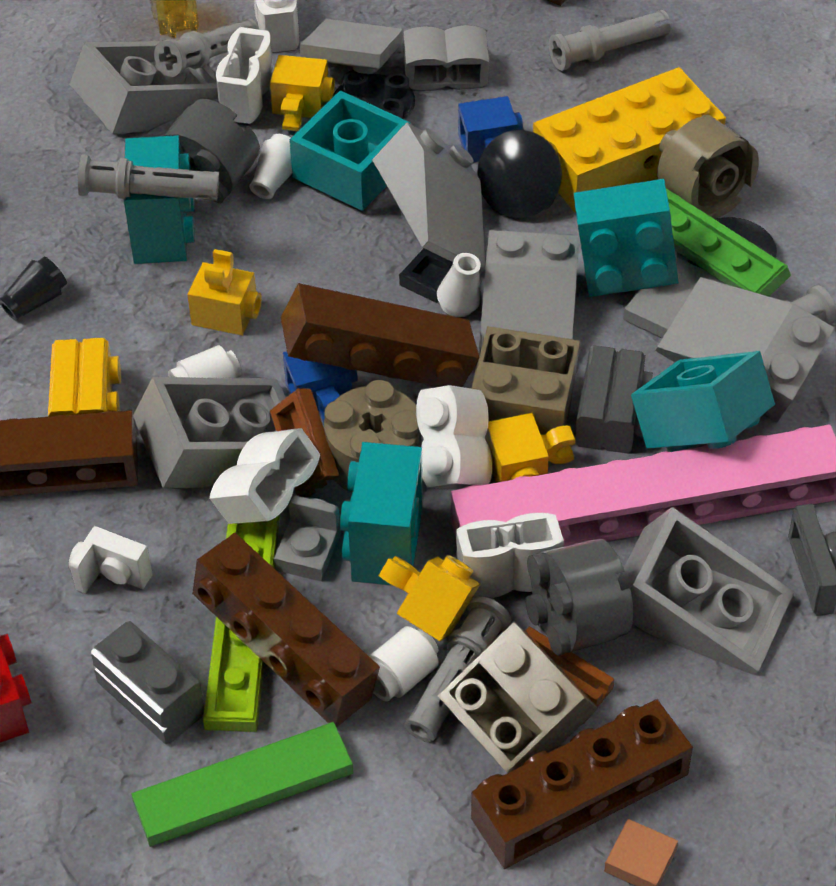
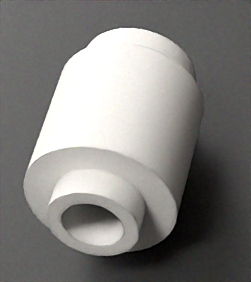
M220 345L178 361L177 367L168 371L169 377L238 378L242 375L241 367L235 354L231 350L225 352Z
M405 626L369 655L380 666L373 691L378 698L383 701H389L393 697H402L438 666L439 662L436 654L439 650L432 636L421 629L416 630Z

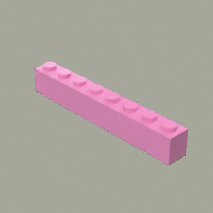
M831 425L813 428L802 427L790 432L767 436H752L718 449H710L706 444L698 448L675 452L665 451L652 456L629 460H613L607 464L578 469L567 468L560 472L538 476H521L498 483L470 485L463 489L451 491V524L456 538V529L468 523L482 520L507 522L524 514L550 513L556 515L564 539V546L586 540L604 539L605 541L640 536L644 527L671 507L696 524L702 525L791 509L798 505L836 501V437Z

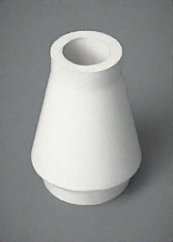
M274 134L271 139L263 142L254 178L249 186L251 191L258 197L271 199L277 189L292 174L289 140L291 137L283 134Z
M470 253L458 254L454 258L452 267L437 289V299L441 308L451 316L465 317L476 310L481 303L479 273L481 263L475 255Z

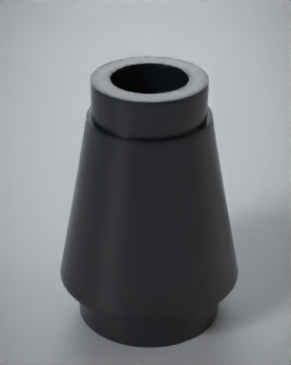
M43 256L38 261L31 260L0 298V306L16 321L21 316L62 294L61 289L67 284L66 278L60 269L47 257Z

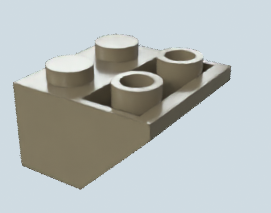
M487 326L471 389L482 391L488 406L489 421L533 413L541 435H545L553 428L567 426L580 340Z
M515 622L438 695L506 773L523 766L534 754L541 751L549 752L560 746L598 709L542 647Z

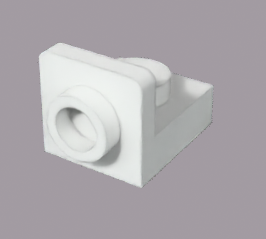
M96 526L92 528L84 542L80 541L75 545L69 558V568L75 589L83 593L88 591L99 573H102L107 579L116 584L128 583L140 589H144L153 575L146 545Z

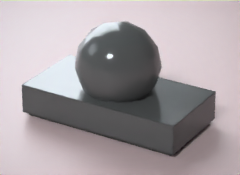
M813 504L795 506L788 538L812 611L816 616L833 614L836 604V532L823 535Z

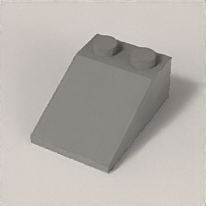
M160 41L84 42L69 85L98 116L109 131L116 134H126L130 132H147L180 116L196 100H214L218 98L216 74L205 65L198 69L186 68L181 75L175 77L165 76L157 67L154 58L156 45ZM171 52L166 54L167 57L173 55Z
M407 122L372 161L421 246L452 262L458 254H473L480 260L481 267L479 273L481 274L485 270L481 183L471 166L474 162L473 158L460 145L454 144L450 146L444 143L433 130L426 128L422 131Z
M489 230L479 357L487 326L568 339L573 338L579 236Z
M700 277L655 351L673 362L680 359L760 351L775 405L763 415L778 422L793 401L835 327L793 303Z
M152 377L133 414V418L163 488L208 487L214 485L218 477L225 470L237 465L243 447L251 438L260 433L276 431L270 410L284 400L286 396L277 379Z
M673 507L643 528L624 566L625 572H621L618 578L621 590L630 588L633 600L632 624L647 634L753 675L759 672L794 594L793 590Z

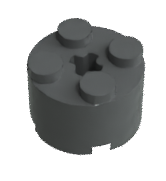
M199 99L182 112L164 136L179 135L181 154L189 153L191 171L219 172L218 199L214 202L222 203L259 156L260 145L255 133L249 126L243 131L233 121L237 117L235 112L216 101Z
M604 539L586 540L529 555L527 558V568L531 578L533 595L526 597L527 614L533 625H542L549 639L551 649L556 655H563L613 641L630 632L633 623L630 588L620 589L616 574L625 572L617 553Z

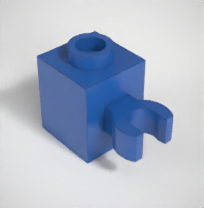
M508 96L458 103V136L462 147L471 155L474 162H479L484 149L497 136L513 130H524L520 112H513Z
M287 351L283 352L285 383L289 393H293L298 388L311 389L324 425L326 406L342 394L352 390V383L358 381L357 370H347L343 367L303 361L298 358L288 357Z

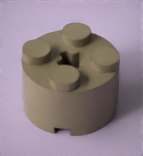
M703 115L689 121L678 131L671 130L665 134L659 146L662 154L658 164L657 175L658 180H665V186L668 190L710 217L718 218L730 212L740 203L742 199L737 195L745 184L749 187L752 186L759 166L758 152L746 139L711 115Z
M375 380L367 386L352 389L339 396L335 401L330 402L325 408V436L339 476L334 481L347 491L349 465L351 461L359 462L362 442L421 447L422 445L415 403L405 394L395 390L392 384L387 381Z

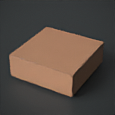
M627 819L605 862L604 872L635 886H660L677 851L678 840Z

